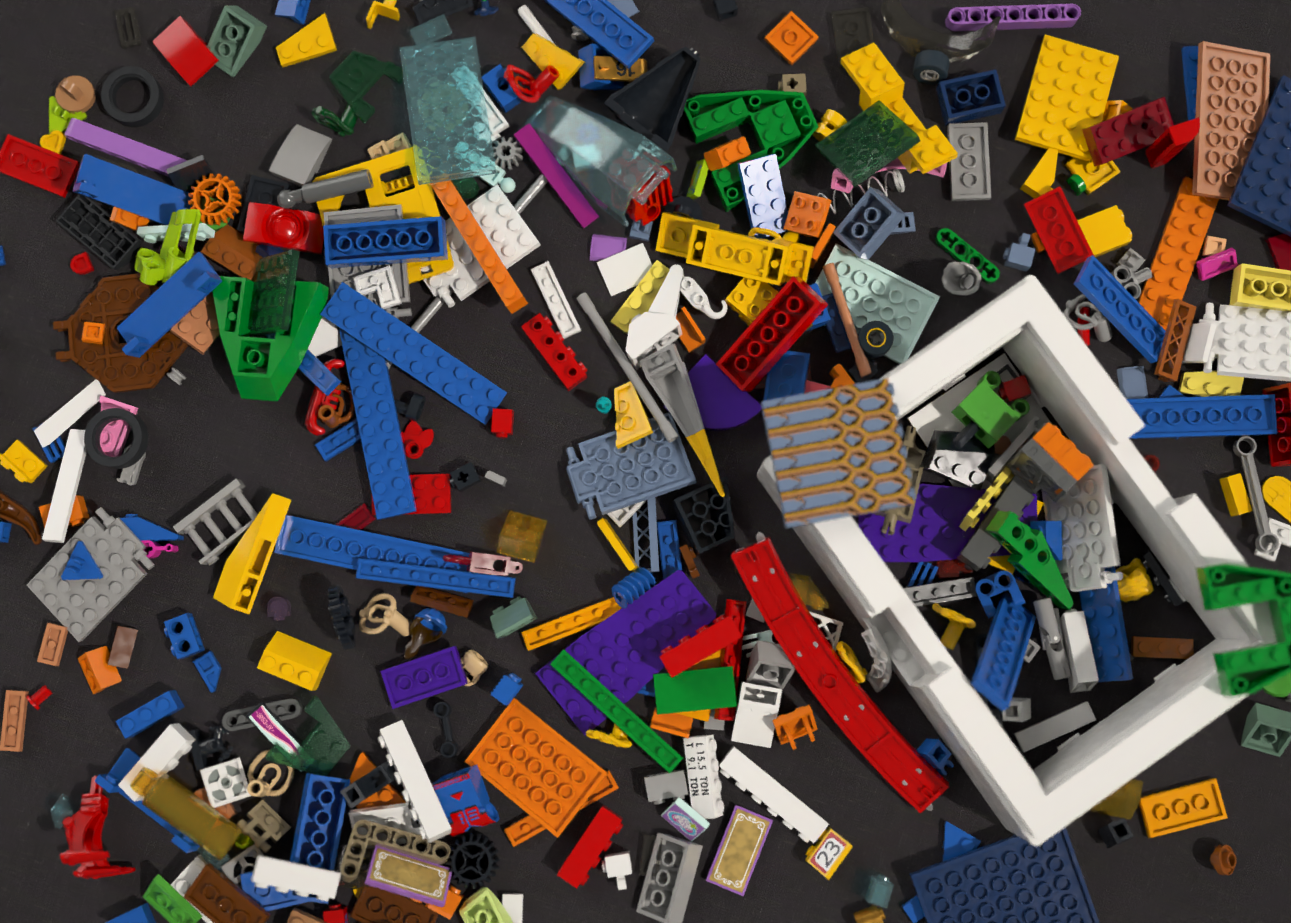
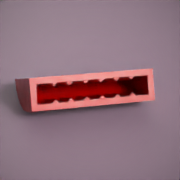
M1199 117L1169 127L1145 150L1151 168L1169 162L1196 137L1200 129Z

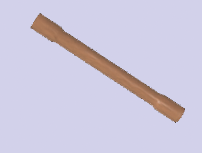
M834 263L826 264L823 266V270L850 341L860 376H868L872 374L867 357L860 346L858 334L842 292Z

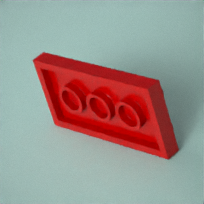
M9 134L0 150V173L63 198H66L81 164L76 160Z
M1060 186L1024 204L1057 274L1085 262L1092 255L1094 256Z
M451 474L410 475L417 512L403 515L451 513V482L449 480ZM372 496V515H373V516H376V511H375V506H374V501H373V496Z

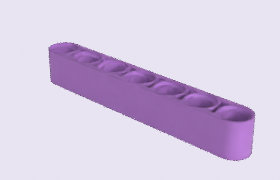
M1076 4L956 7L950 10L945 25L951 31L1072 27L1079 19L1081 9ZM1066 13L1072 14L1074 18H1069ZM1032 14L1036 19H1031L1028 15ZM1047 14H1052L1055 19L1049 18ZM1009 15H1014L1017 20L1010 19ZM971 16L977 17L979 21H973ZM990 16H995L997 21L992 20ZM951 17H957L959 22L953 21Z
M71 118L64 134L65 137L168 177L166 169L187 161L76 118Z

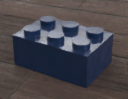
M996 69L941 81L936 88L945 126L1000 114L1006 106Z

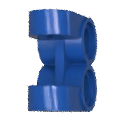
M999 571L979 580L976 584V593L988 619L994 617L996 612L990 597L1009 590L1016 607L1026 603L1014 576L1009 571ZM1001 575L1009 576V585H1000L998 582ZM986 582L991 585L992 590L990 593L983 594L980 591L982 583Z

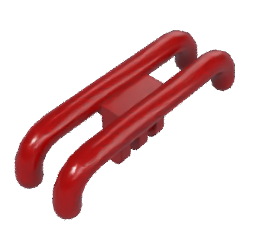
M332 359L326 361L324 365L331 371L332 368H342L345 363L340 359ZM315 385L305 418V425L310 433L317 436L325 433V429L318 426L316 422L320 406L329 405L336 410L337 406L330 404V401L338 403L339 398L333 397L332 394L340 395V390L334 389L327 396Z

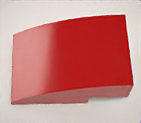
M181 16L152 41L190 86L196 83L219 61L203 39L197 35L190 24Z

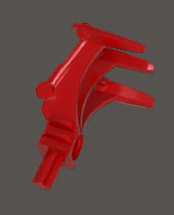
M98 776L91 778L90 793L82 795L80 810L72 815V817H67L62 821L65 827L69 850L65 853H60L61 861L63 864L70 866L81 863V866L77 871H73L75 877L84 879H98L128 874L136 870L135 867L111 866L106 859L109 858L110 854L108 851H103L102 829L108 815L109 798L102 794L103 788L94 782Z

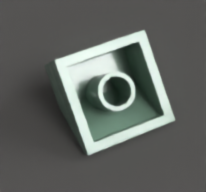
M1255 703L1247 715L1241 746L1280 757L1291 742V712Z

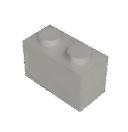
M684 769L673 770L671 773L663 772L644 776L648 801H653V804L664 803L665 799L672 797L673 801L678 797L685 799V795H688Z

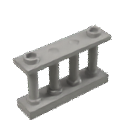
M237 478L173 526L177 533L188 534L205 557L199 560L202 565H212L215 563L221 553L243 537L258 515L242 494L245 484ZM231 497L237 499L252 519L244 527H242L226 506V501ZM216 509L222 512L236 531L228 539H226L211 519L210 513ZM200 521L206 524L220 543L212 551L195 531V525Z

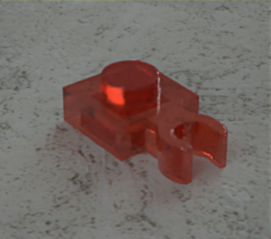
M958 559L937 561V567H939L938 578L959 577V571L971 573L973 570H966L964 567L965 563H958Z

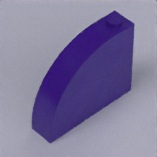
M706 354L688 372L705 430L724 431L737 428L752 420L762 410L761 405L746 391H741ZM664 405L663 408H664L667 412H669V410L667 409V407Z

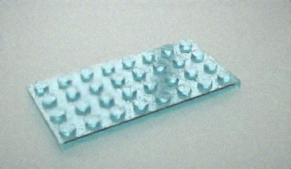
M475 37L400 47L418 184L497 174Z

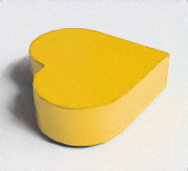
M54 130L50 135H43L40 139L41 147L61 155L66 142L64 133Z

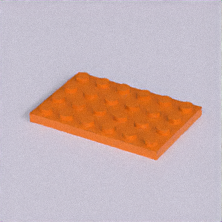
M513 698L464 761L469 766L477 764L481 776L557 838L608 774L607 771L516 698Z

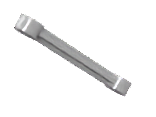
M1243 436L1234 442L1233 451L1237 456L1241 457L1259 536L1256 538L1255 546L1259 552L1268 554L1277 550L1279 539L1275 534L1271 533L1253 457L1257 447L1256 442L1249 436ZM1241 440L1247 441L1250 444L1251 450L1249 453L1246 454L1240 451L1239 442ZM1264 536L1272 539L1273 547L1271 550L1263 548L1261 540Z

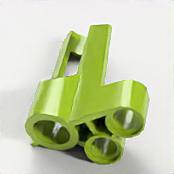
M182 209L172 212L160 255L146 248H141L137 252L134 269L141 273V282L147 285H155L160 280L165 283L194 256L193 248L201 218L199 209ZM192 224L184 254L178 249L182 225Z

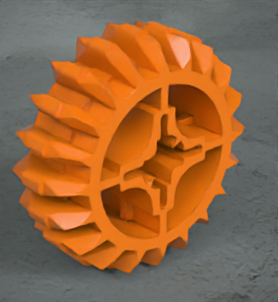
M211 173L209 179L202 176V182L196 180L197 187L191 186L194 193H188V196L192 198L188 201V204L192 206L190 209L200 210V221L202 223L208 222L211 226L215 222L217 226H220L221 220L226 224L228 223V217L234 219L232 213H239L236 207L241 206V202L238 200L242 198L238 193L240 189L235 186L236 183L233 180L229 181L227 176L222 178L221 174H217L215 177ZM226 189L229 193L228 203L224 200ZM202 197L206 199L204 211L201 206ZM210 198H212V199H213V198H216V199L218 198V199L220 200V202H219V201H216V202H215L214 200H213V202H212V200H211ZM223 208L221 211L216 212L217 209Z

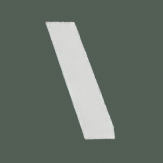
M97 379L34 430L42 447L51 444L100 400V395H106Z

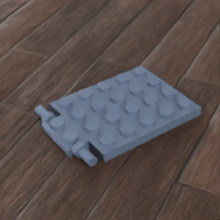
M665 413L664 416L666 417L667 421L671 423L672 427L679 436L678 430L676 428L671 413ZM651 418L648 420L654 433L618 449L616 447L617 431L578 443L584 461L580 462L579 458L576 457L573 447L567 448L569 466L566 467L577 503H582L588 518L592 520L597 517L593 507L594 498H597L601 513L604 515L696 483L680 436L669 443L656 420Z

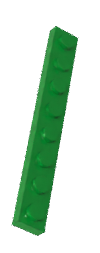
M563 649L550 664L667 772L671 773L683 759L679 753L566 650Z

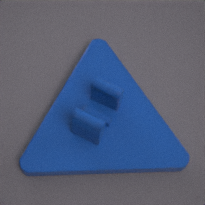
M78 541L61 579H102L103 574L83 541Z

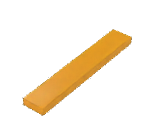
M613 597L521 633L526 647L530 651L598 625L622 608Z

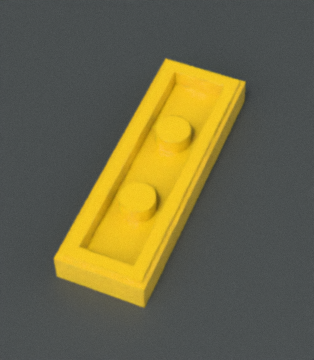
M600 519L597 524L627 569L635 571L639 568L607 519Z

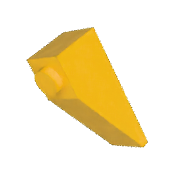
M1049 148L1020 188L1022 191L1035 199L1053 190L1051 185L1055 180L1058 150Z

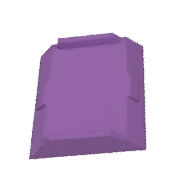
M593 234L590 260L601 261L625 251L627 238Z

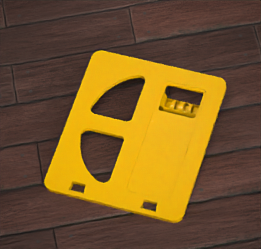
M416 146L347 167L313 180V182L369 169L373 179V188L366 189L365 191L370 208L402 205L403 219L441 216L433 188L430 185L431 180L423 152ZM405 166L410 167L411 175L386 183L381 181L380 175ZM415 186L414 189H411V190H408V191H405V192H401V193H398V194H395V195H392V196H389V197H386V196H385V195H387V194H391V193H394V192H397V191H400V190H403V189H406V188ZM344 195L317 202L323 225H325L324 212L340 211ZM448 240V260L407 263L409 284L449 272L453 269L454 261ZM431 265L433 271L422 274L421 268Z

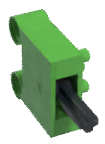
M988 371L978 380L977 386L951 412L966 426L953 439L954 446L959 449L962 448L975 435L987 448H990L1015 422L1019 421L1030 411L1029 403L1020 398L1008 406L993 391L1001 383L1000 375L995 371Z

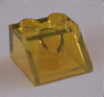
M1137 779L1129 780L1090 808V811L1131 820L1140 803L1143 781Z

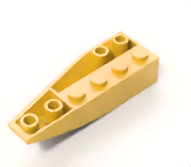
M272 493L226 560L213 596L214 599L231 609L250 614L291 499Z

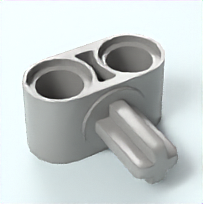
M1120 265L1111 272L1125 289H1130L1133 292L1135 299L1141 294L1139 284L1152 277V271L1148 267L1133 274L1129 267ZM1117 272H1121L1123 274V280L1117 277Z

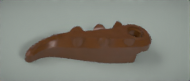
M0 489V518L21 526L28 532L35 545L41 544V532L33 515Z

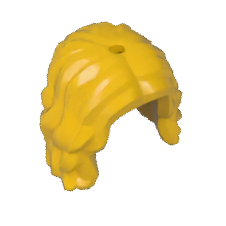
M1135 558L1127 566H1121L1115 570L1123 574V579L1117 580L1120 600L1124 602L1137 601L1153 592L1152 582L1149 575L1146 574V568L1140 559Z

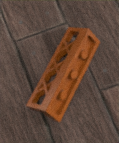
M1174 299L1154 373L1159 376L1158 380L1163 382H1172L1178 379L1196 311V306L1179 299Z

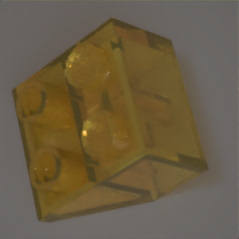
M509 511L499 535L497 553L535 563L547 520Z
M790 573V579L805 605H810L811 609L823 611V608H829V603L810 576Z

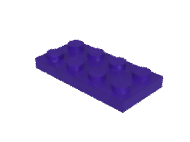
M456 646L381 671L392 709L468 684Z

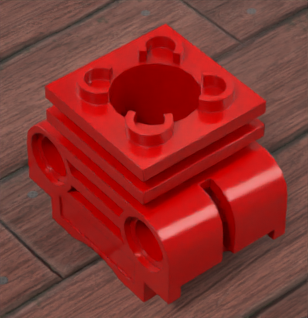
M644 153L642 158L637 157L636 160L629 155H625L612 162L614 170L608 173V180L612 186L613 205L619 210L628 213L635 222L640 220L641 225L645 226L659 216L661 211L660 204L665 206L667 205L666 200L668 202L673 201L670 171L654 158Z

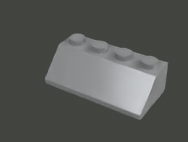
M658 832L636 912L662 923H682L703 846L686 839Z

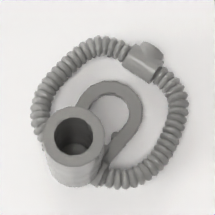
M1084 294L1072 301H1067L1063 315L1073 328L1088 330L1094 327L1097 339L1101 342L1109 341L1112 338L1113 334L1109 320L1092 303L1082 302L1079 304V302L1087 298ZM1088 306L1095 310L1096 313L1090 318L1086 314H1081L1080 309ZM1075 309L1078 318L1090 323L1078 324L1069 318V313Z

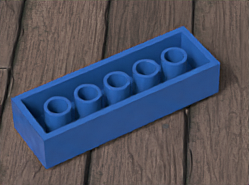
M442 216L323 225L325 262L331 269L448 260L446 221Z
M306 773L290 862L334 871L346 806V799L340 791L349 786V779ZM288 889V893L284 892L283 895L287 899L328 904V901L316 899L317 895L309 894L308 897L296 895L295 890Z

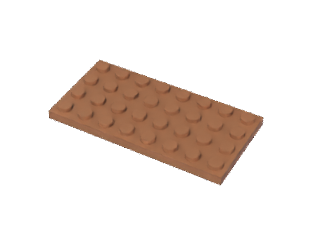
M1205 41L1199 43L1195 118L1199 117L1200 129L1194 140L1192 195L1230 200L1268 108L1269 53Z

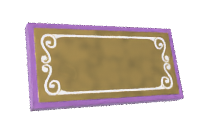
M735 804L706 881L744 896L773 820Z
M376 845L373 850L365 884L443 908L452 872H448L451 868Z

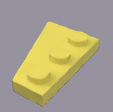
M1217 370L1211 373H1205L1204 371L1184 372L1181 376L1178 391L1194 397L1240 396L1244 377L1217 375Z

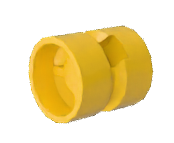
M828 109L821 118L822 123H818L819 127L813 133V136L824 145L833 146L839 137L838 133L843 132L848 122L838 112Z

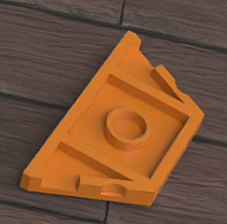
M364 752L359 755L350 777V784L377 768ZM390 783L356 805V808L406 803V801Z

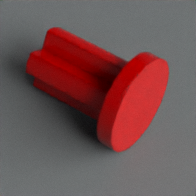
M44 685L32 696H26V699L34 708L39 710L41 708L40 704L53 693Z

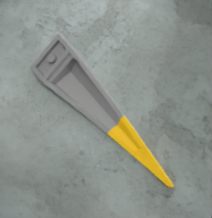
M670 344L639 360L647 380L682 430L720 496L725 497L685 363L682 362L676 345Z

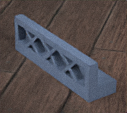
M654 497L647 500L648 506L643 512L640 509L637 510L640 513L638 517L637 512L633 514L635 562L639 566V560L646 555L651 560V568H645L649 572H659L656 501ZM642 515L649 521V526L644 531L637 526V521ZM637 529L642 533L639 537ZM643 535L650 540V546L645 551L638 546V541Z

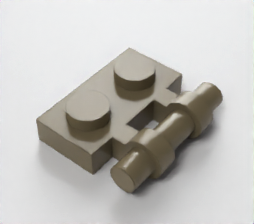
M263 799L247 814L252 820L249 824L243 819L237 824L242 829L241 832L245 836L248 835L255 842L254 845L258 849L261 848L265 853L271 848L266 842L269 838L276 843L291 828ZM256 825L264 832L262 836L253 829Z

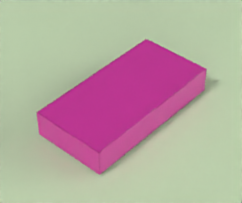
M1229 248L1197 261L1199 279L1204 281L1238 266L1236 250Z

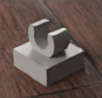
M1129 248L1116 264L1118 266L1126 265L1134 274L1144 263L1145 259Z

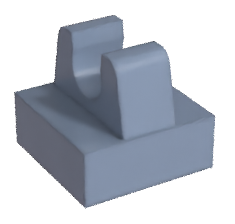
M633 220L630 238L649 242L653 221L642 226L640 220L637 222Z

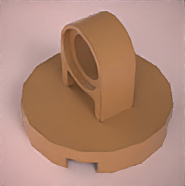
M70 76L63 79L58 84L55 93L57 103L64 111L66 110L71 114H75L74 112H86L93 106L96 98L93 85L81 76Z

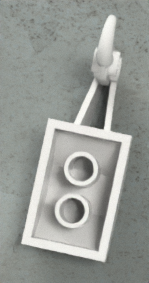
M673 265L670 268L649 311L644 312L642 315H636L629 324L626 353L636 370L641 367L639 360L672 344L682 335L680 323L676 319L680 292L695 309L704 312L712 319H720L727 312L728 308L725 300L721 301L723 305L722 310L714 312L710 308L705 292L693 278L684 276L680 265Z

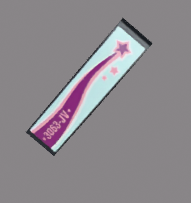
M261 702L246 715L269 742L301 773H304L318 760L293 730L290 731L264 702Z

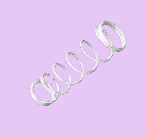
M894 169L893 172L888 171L885 175V190L879 180L873 176L868 180L867 190L869 189L870 180L874 178L888 197L886 186L888 173L893 174L898 192L903 193L905 187L900 171ZM857 183V185L862 189L863 193L865 194L866 192L864 191L862 186L859 183ZM834 190V194H833V206H834V209H833L832 205L830 204V207H831V209H832V211H833L834 214H836V207H835V192H836V190ZM852 190L850 191L851 202L845 192H842L853 209ZM819 193V194L817 195L818 197H819V195H822V196H824V198H827V197H826L824 194H822V193Z

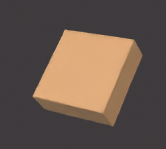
M1206 236L1202 256L1209 257L1224 251L1227 239Z

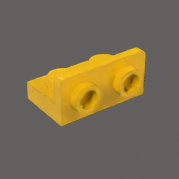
M16 440L4 454L0 453V464L6 469L14 471V477L22 483L24 481L33 483L48 466L20 440Z

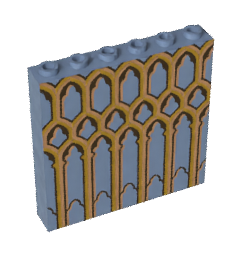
M888 378L762 401L761 408L785 529L914 504L913 500H916L914 487H910L909 479L912 478L909 466L906 467L905 463L907 450L905 445L902 446L900 438L903 437V430L901 424L898 425L896 419L899 416L898 406L893 404L892 396L895 395L894 386L892 383H889Z

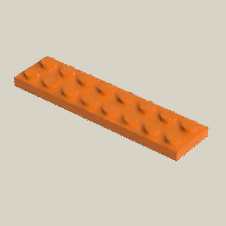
M1186 176L1182 180L1151 264L1152 277L1145 281L1138 303L1165 331L1174 299H1183L1219 200L1217 198L1192 195L1193 179Z

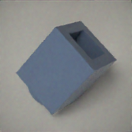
M1022 233L1018 244L1012 243L1009 248H1005L1003 259H1005L1004 266L1026 272L1031 268L1035 249L1027 247L1030 234Z

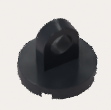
M681 196L674 198L672 202L667 204L664 212L702 220V211L699 204L689 197Z

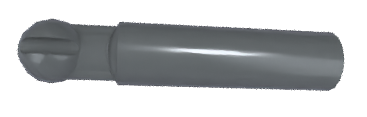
M364 169L305 184L298 190H283L278 194L277 202L284 209H290L295 204L301 202L311 204L373 188V179L369 169Z

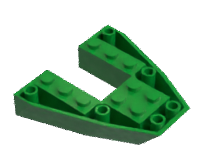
M752 90L702 94L686 100L683 111L684 118L696 144L749 122L761 148L760 152L724 168L712 171L711 179L726 212L745 199L737 163L769 154H776L780 169L791 160L819 127L803 92Z
M219 276L222 282L212 291L219 332L241 399L278 401L301 365L322 318L320 314L327 305L329 287L319 282L282 280L275 339L255 338L249 336L256 283L247 278Z
M1226 563L1196 568L1204 611L1268 601L1274 627L1275 643L1213 653L1222 696L1234 697L1252 694L1291 673V573Z

